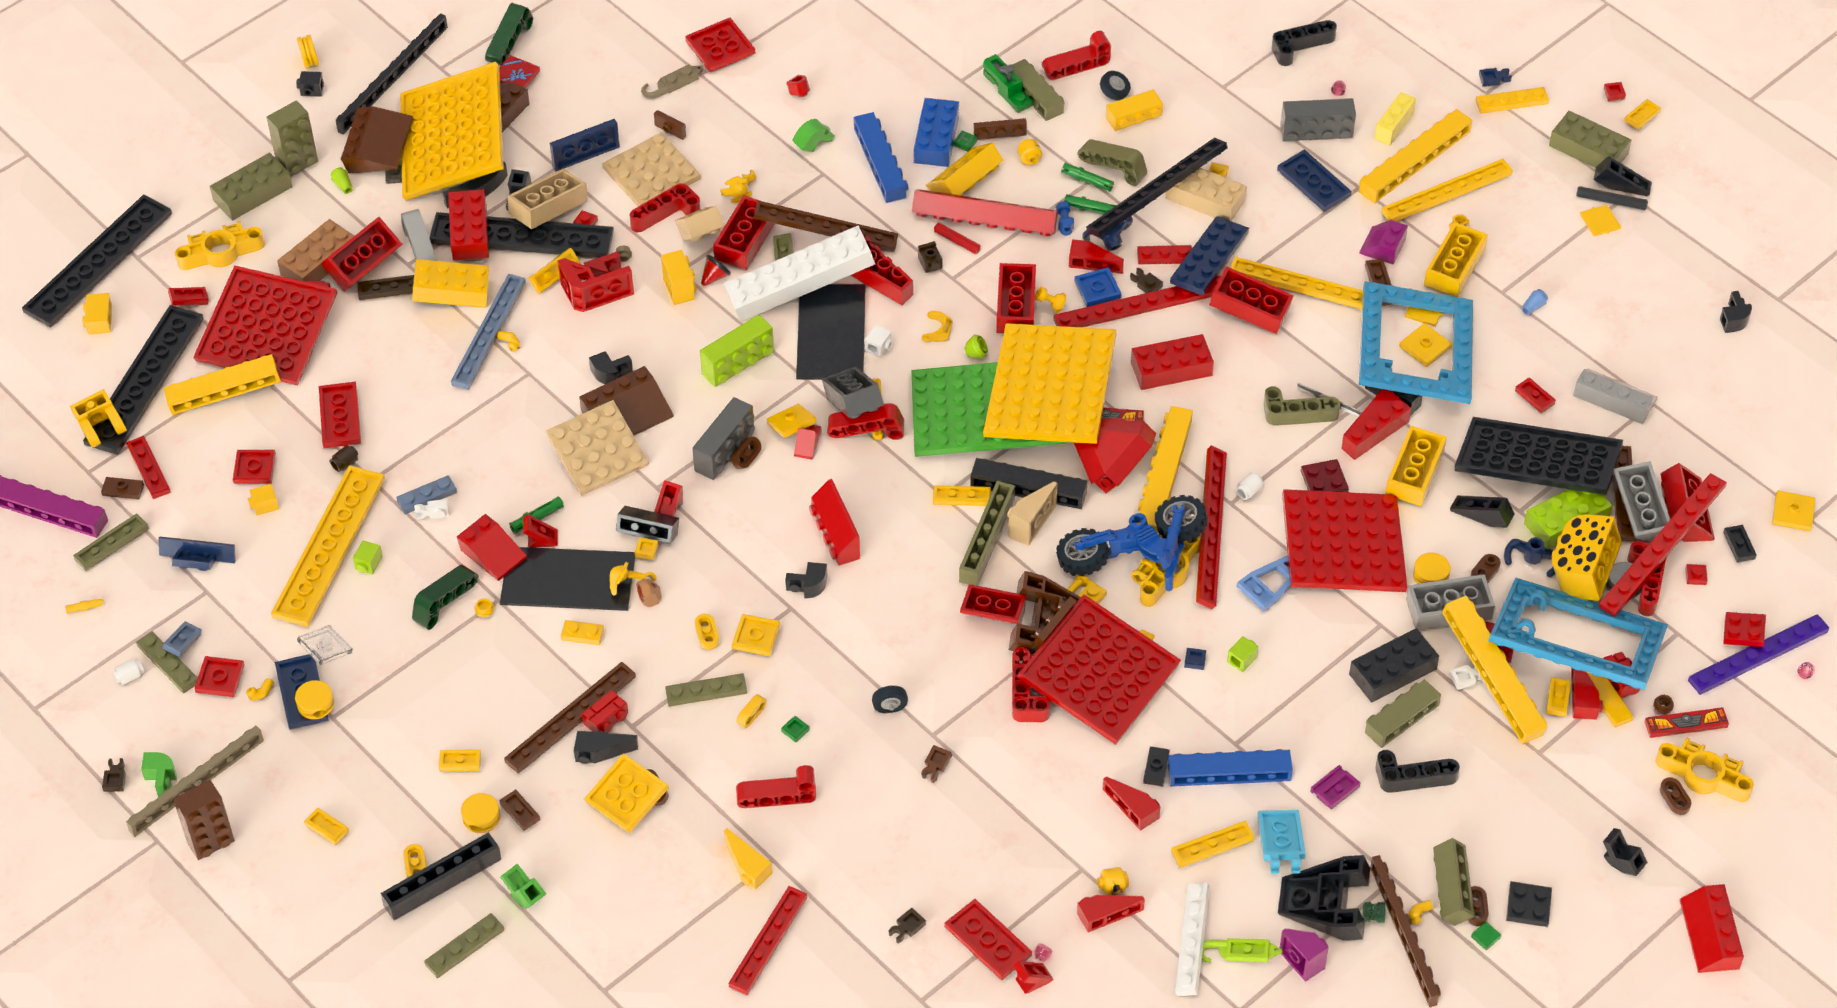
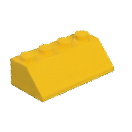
M993 142L973 147L926 184V187L935 192L963 196L962 193L965 190L969 191L975 187L974 183L985 179L989 171L992 172L999 168L998 164L1003 161V158Z

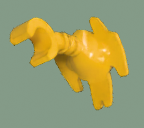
M750 170V174H742V178L736 176L727 180L725 185H730V188L720 189L721 195L732 196L734 199L731 200V203L740 202L743 195L751 196L752 192L747 191L749 183L756 179L755 171Z
M626 562L624 566L613 567L610 571V590L612 595L615 596L617 594V584L623 582L627 577L642 580L648 576L652 581H655L657 577L653 572L643 574L628 571V562Z

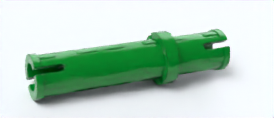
M1066 162L1062 166L1064 170L1061 169V173L1072 176L1077 181L1082 180L1108 192H1111L1113 188L1111 185H1114V181L1088 172L1083 167L1078 168Z
M1066 194L1064 200L1070 206L1079 208L1081 211L1090 210L1102 214L1116 206L1086 199L1084 196L1081 198Z
M557 496L529 513L525 512L522 517L509 523L510 529L514 534L523 529V517L528 514L540 520L563 508L564 503L562 499Z

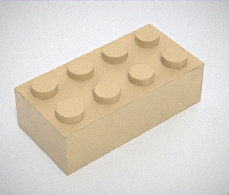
M563 168L508 195L509 214L530 229H533L587 202V184Z
M1199 168L1183 179V181L1173 186L1169 191H1166L1165 198L1211 217L1219 216L1232 221L1245 202L1247 186Z

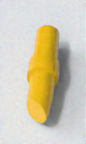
M104 600L80 601V603L66 605V613L80 610L85 611L101 606Z

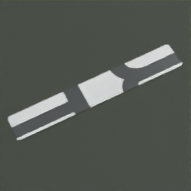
M1297 383L1298 390L1315 398L1329 397ZM1340 402L1341 410L1357 417L1362 413V411Z

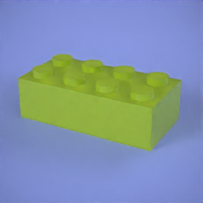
M758 314L700 350L701 374L716 387L725 383L734 375L741 373L747 367L754 365L765 356H769L774 352L773 327Z
M1568 489L1528 509L1524 525L1535 537L1540 538L1544 542L1545 548L1551 549L1557 546L1558 536L1562 534L1564 526L1569 520L1579 515L1610 516L1612 504L1602 494Z

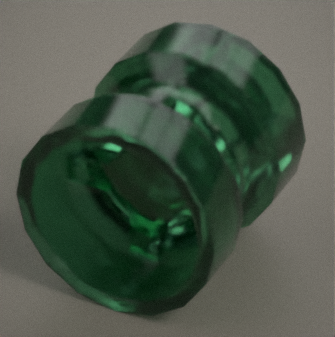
M1364 901L1362 912L1364 921L1370 922L1374 920L1377 923H1384L1385 902L1372 904L1370 901Z

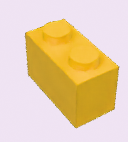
M109 293L87 294L86 302L83 303L84 313H86L82 317L83 327L87 328L88 334L111 333L112 302Z

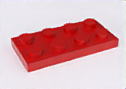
M356 381L318 386L323 449L361 444Z
M973 899L944 923V927L1001 981L1015 970L1013 966L1017 961H1026L1032 956V951L976 899Z

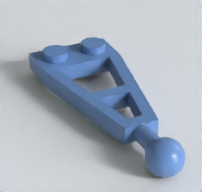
M1288 555L1252 571L1237 583V587L1263 612L1277 603L1290 588L1289 568L1286 566L1288 564ZM1278 570L1287 580L1274 594L1258 578Z

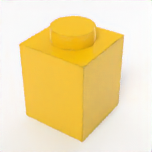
M272 484L249 490L251 497L248 498L250 509H255L256 516L279 510Z

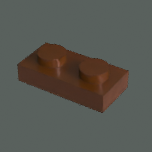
M516 789L499 800L500 805L523 831L540 821V815Z

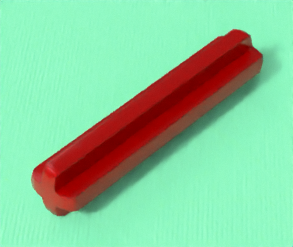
M937 223L934 226L935 233L968 251L977 254L981 250L980 244L941 223Z

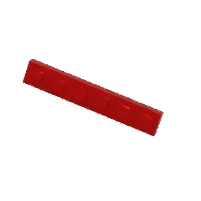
M791 886L787 887L729 981L730 988L745 995L749 994L806 901L807 893Z

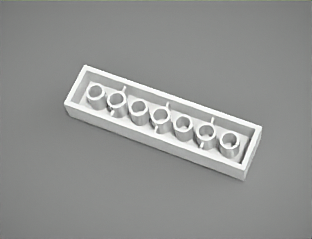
M855 226L724 283V286L740 322L875 265V262L859 226Z

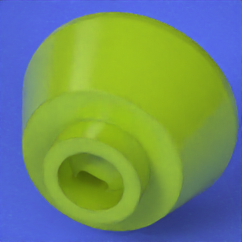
M974 334L966 342V347H964L967 356L973 359L985 358L988 353L987 344L980 335Z

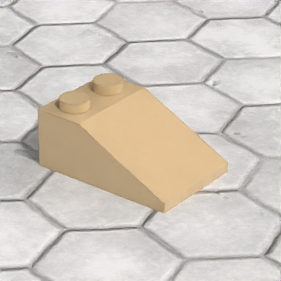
M1052 482L1018 500L1016 505L1009 509L1007 515L1009 517L1007 525L1009 538L1027 546L1031 544L1056 508V482Z

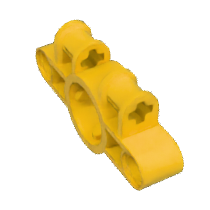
M237 221V224L222 225L223 230H214L208 234L204 230L202 233L192 236L189 234L187 235L189 244L175 250L178 267L181 270H189L208 264L213 267L229 266L236 261L238 256L259 251L265 246L262 230L258 227L243 229L241 222ZM226 244L231 246L226 251L220 253L209 251L216 245Z
M1200 536L1192 538V541L1189 542L1187 540L1184 541L1185 546L1182 549L1178 566L1182 568L1179 573L1174 574L1173 589L1182 586L1186 582L1189 563L1199 552ZM1142 559L1140 566L1133 570L1130 575L1137 584L1141 585L1140 603L1146 607H1151L1166 592L1165 572L1158 569V566L1162 565L1161 563Z
M1686 737L1681 748L1671 743L1660 745L1656 764L1664 770L1683 777L1686 785L1694 792L1700 794L1718 792L1739 802H1745L1750 798L1754 782L1750 777L1740 773L1744 761L1732 759L1726 753L1721 758L1713 752L1704 751L1705 744L1699 745L1690 741L1688 737ZM1705 765L1712 768L1717 775L1714 779L1705 780L1693 773V767Z

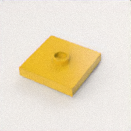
M1424 323L1403 339L1399 347L1428 367L1452 347V343Z
M799 403L766 418L767 424L784 438L797 433L798 428L805 429L817 423L816 417Z
M1777 490L1772 524L1811 531L1816 498Z
M742 614L732 643V649L770 656L780 628V621Z

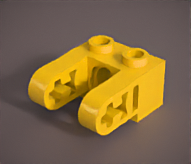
M104 389L70 406L77 423L92 448L101 444L92 426L106 419H109L118 435L127 431Z

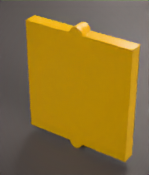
M1608 205L1592 207V209L1580 212V216L1593 236L1604 233L1609 234L1611 231L1621 229V225Z
M1409 306L1405 314V318L1435 327L1439 317H1442V312Z

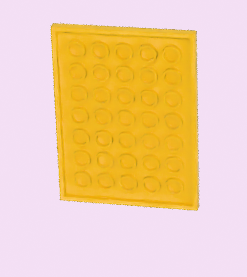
M497 62L400 93L401 113L413 116V122L402 153V197L405 201L504 169L500 74Z
M1006 324L983 431L984 437L1097 444L1117 335L1116 329Z

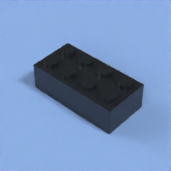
M1415 628L1352 660L1349 675L1372 703L1437 670L1439 655L1420 631Z

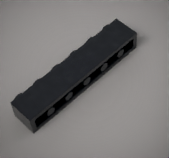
M976 458L970 478V486L991 487V491H993L997 481L1015 485V496L1023 498L1052 482H1056V505L1081 510L1087 494L1088 480Z
M489 832L381 892L384 908L393 921L502 860L498 844Z

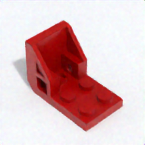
M565 258L557 260L560 285L574 310L586 312L634 295L630 266L594 277L590 267Z

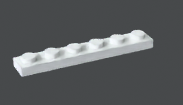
M1208 882L1189 883L1187 887L1175 987L1177 996L1198 995L1210 892Z

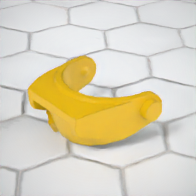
M940 311L928 312L927 317L939 321L942 326L933 333L923 334L922 340L924 342L949 340L953 320Z

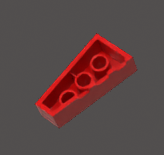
M866 236L864 239L871 251L875 265L851 274V276L898 304H905L913 296V280L899 266L896 267L892 263V259L888 256L886 257L881 252V249L877 245L874 246L871 243V239Z
M1382 389L1343 434L1341 449L1354 460L1409 423L1411 407L1391 390Z

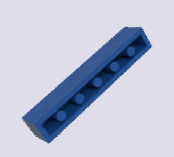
M874 112L854 116V131L885 202L889 203L905 199L906 191L909 190L906 180H903L902 169L898 168L897 158L895 155H892V147L890 143H887L885 131L881 130L880 119L876 118Z
M1276 749L1271 751L1256 750L1204 754L1178 753L1168 757L1170 787L1291 781L1293 768L1290 750Z

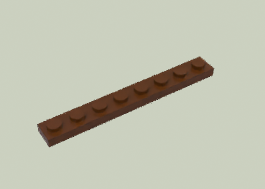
M757 200L753 219L830 237L859 226L864 238L868 236L874 246L877 245L880 249L895 252L898 233Z
M620 662L504 757L505 763L519 774L580 724L584 711L610 690L617 693L636 678L635 672L623 662Z
M1380 855L1373 856L1370 868L1428 1006H1436L1439 996H1441L1440 988L1433 981L1432 969L1425 962L1424 950L1418 946L1417 934L1410 927L1409 915L1403 911L1402 899L1395 892L1396 886L1394 880L1389 878L1386 862L1382 861Z

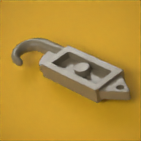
M688 64L661 77L657 82L658 90L647 92L646 88L649 84H645L641 88V93L649 99L671 93L698 80L704 67L703 65L690 66Z

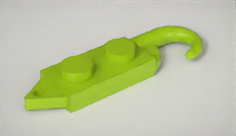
M1227 938V940H1206L1203 944L1202 960L1204 962H1211V959L1204 955V951L1207 948H1219L1221 957L1227 961L1269 962V959L1283 952L1281 948L1270 943L1269 939Z

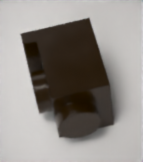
M933 241L919 245L918 259L925 273L942 269V257L936 247V242Z

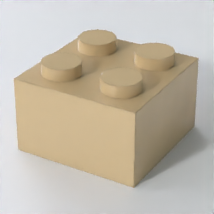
M717 206L706 207L675 220L682 240H689V242L703 239L704 234L712 235L718 233L720 228L724 226Z

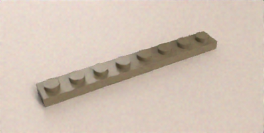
M255 725L253 728L245 731L241 737L230 742L226 748L214 754L211 759L198 766L195 771L182 778L172 788L164 791L156 800L149 802L145 808L133 814L126 821L129 832L136 837L175 808L174 798L208 780L214 779L264 741L261 729Z

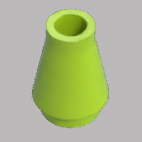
M342 167L334 169L331 172V180L344 194L352 192L353 187L347 171Z

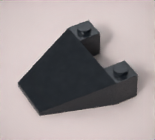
M1343 856L1302 870L1300 873L1282 877L1278 914L1343 941L1363 940L1365 921L1359 908L1346 909L1349 887L1369 886L1371 868L1365 856Z

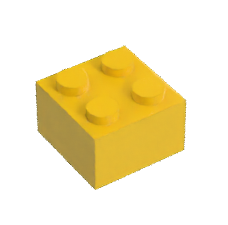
M682 250L661 255L663 281L673 304L677 305L695 300L694 292L697 289L693 280L696 277L694 270L689 268L688 256H684Z

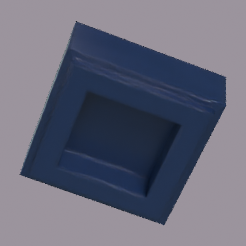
M1187 648L1184 668L1204 670L1207 650Z

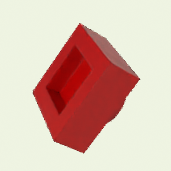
M1622 82L1604 84L1603 89L1608 101L1625 99L1626 93Z
M581 210L573 223L595 225L598 221V216Z
M1686 564V583L1706 585L1708 581L1706 565Z

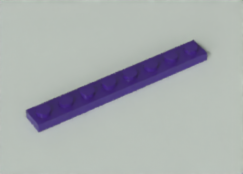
M1816 614L1765 639L1764 647L1750 646L1689 676L1688 681L1698 694L1701 695L1828 633L1829 627Z

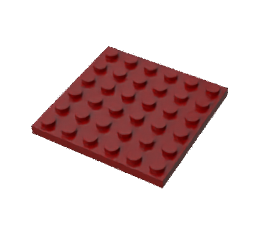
M234 265L193 358L198 362L226 368L272 354L281 382L298 386L338 292L334 288Z
M1283 489L1282 500L1291 587L1390 592L1407 591L1397 496L1392 494Z
M1083 594L1018 673L1017 678L1116 745L1178 667L1181 659Z

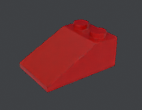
M487 514L481 516L456 536L460 550L498 581L527 558V555L502 527Z

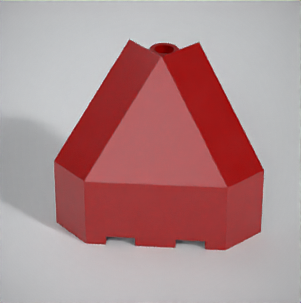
M1109 417V419H1101L1097 444L1073 443L1090 483H1095L1106 494L1115 486H1119L1150 450L1157 433L1144 420L1125 421V419Z

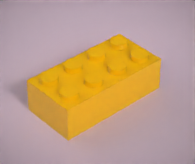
M1454 222L1426 270L1424 285L1458 297L1486 249L1488 234Z
M416 259L412 301L486 308L489 266Z
M1410 426L1388 478L1385 494H1392L1397 496L1399 500L1422 507L1445 451L1447 437Z

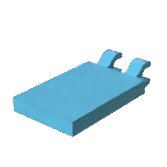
M1299 810L1258 811L1257 818L1263 860L1270 861L1271 874L1280 873V860H1291V873H1300L1301 860H1305V848Z

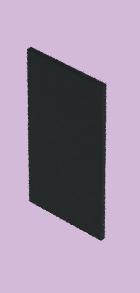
M828 284L799 297L796 380H822V378L855 366L863 372L865 284Z
M520 547L527 555V558L505 575L503 579L500 605L628 611L632 578L627 577L623 582L617 584V594L614 596L610 590L609 575L613 567L624 566L626 562H628V571H634L635 552Z

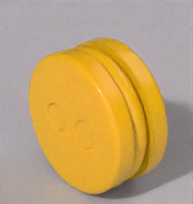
M311 35L303 36L302 39L297 37L305 69L314 65L319 66Z
M1425 553L1417 558L1413 577L1417 584L1449 580L1451 566L1444 556L1438 553Z
M318 680L308 681L302 684L296 691L295 701L297 709L305 718H323L334 707L332 690L325 682Z
M486 793L473 794L462 804V820L468 830L475 833H486L494 829L499 823V805L493 796Z

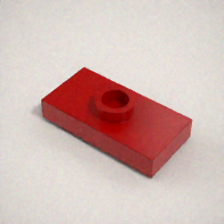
M205 287L169 288L168 290L172 306L208 305L209 299Z

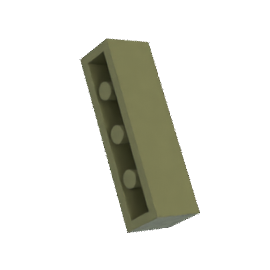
M1026 59L1012 64L1014 66V73L1022 80V91L1032 100V107L1045 121L1064 113L1065 102L1063 97L1055 92L1053 86L1045 81L1044 77L1035 70L1032 64Z
M1425 679L1420 683L1413 684L1408 692L1400 694L1390 705L1386 704L1378 714L1371 715L1367 719L1365 733L1377 745L1383 748L1437 708L1440 704L1441 693Z
M1451 838L1433 847V859L1436 867L1438 897L1441 908L1440 915L1443 920L1456 926L1475 917L1466 845Z

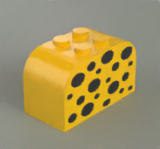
M1579 515L1566 523L1562 534L1558 536L1557 547L1552 552V565L1561 592L1583 600H1601L1622 544L1615 517Z

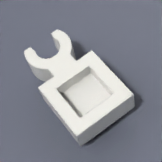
M447 499L428 501V505L417 504L414 506L416 519H423L426 516H430V519L449 517Z
M1469 665L1451 669L1449 673L1457 690L1476 685V679L1483 680L1475 667L1470 669Z

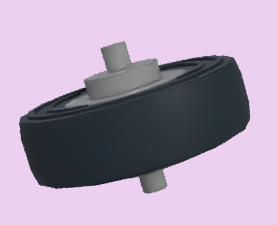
M1108 71L1100 80L1102 92L1112 100H1122L1130 92L1131 86L1128 78L1118 71Z
M896 685L882 687L876 690L872 696L874 709L884 714L898 712L904 709L908 703L906 690Z

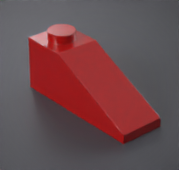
M1072 239L1069 268L1097 271L1109 267L1111 273L1123 274L1124 259L1090 241Z
M1571 667L1573 718L1597 720L1599 712L1603 710V700H1599V691L1586 671L1575 670Z
M1107 776L1103 778L1102 790L1140 831L1160 819L1161 807L1156 799H1152L1149 794Z
M1119 895L1085 897L1080 902H1077V914L1089 933L1143 911L1145 899L1143 896Z

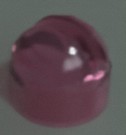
M1341 80L1335 81L1331 88L1332 93L1336 96L1343 95L1346 90V84Z
M1803 662L1797 669L1798 675L1803 679L1811 678L1815 672L1814 665L1810 662ZM1807 667H1809L1808 674L1805 673Z
M1038 943L1034 955L1036 959L1039 958V961L1044 962L1050 958L1053 951L1048 946Z

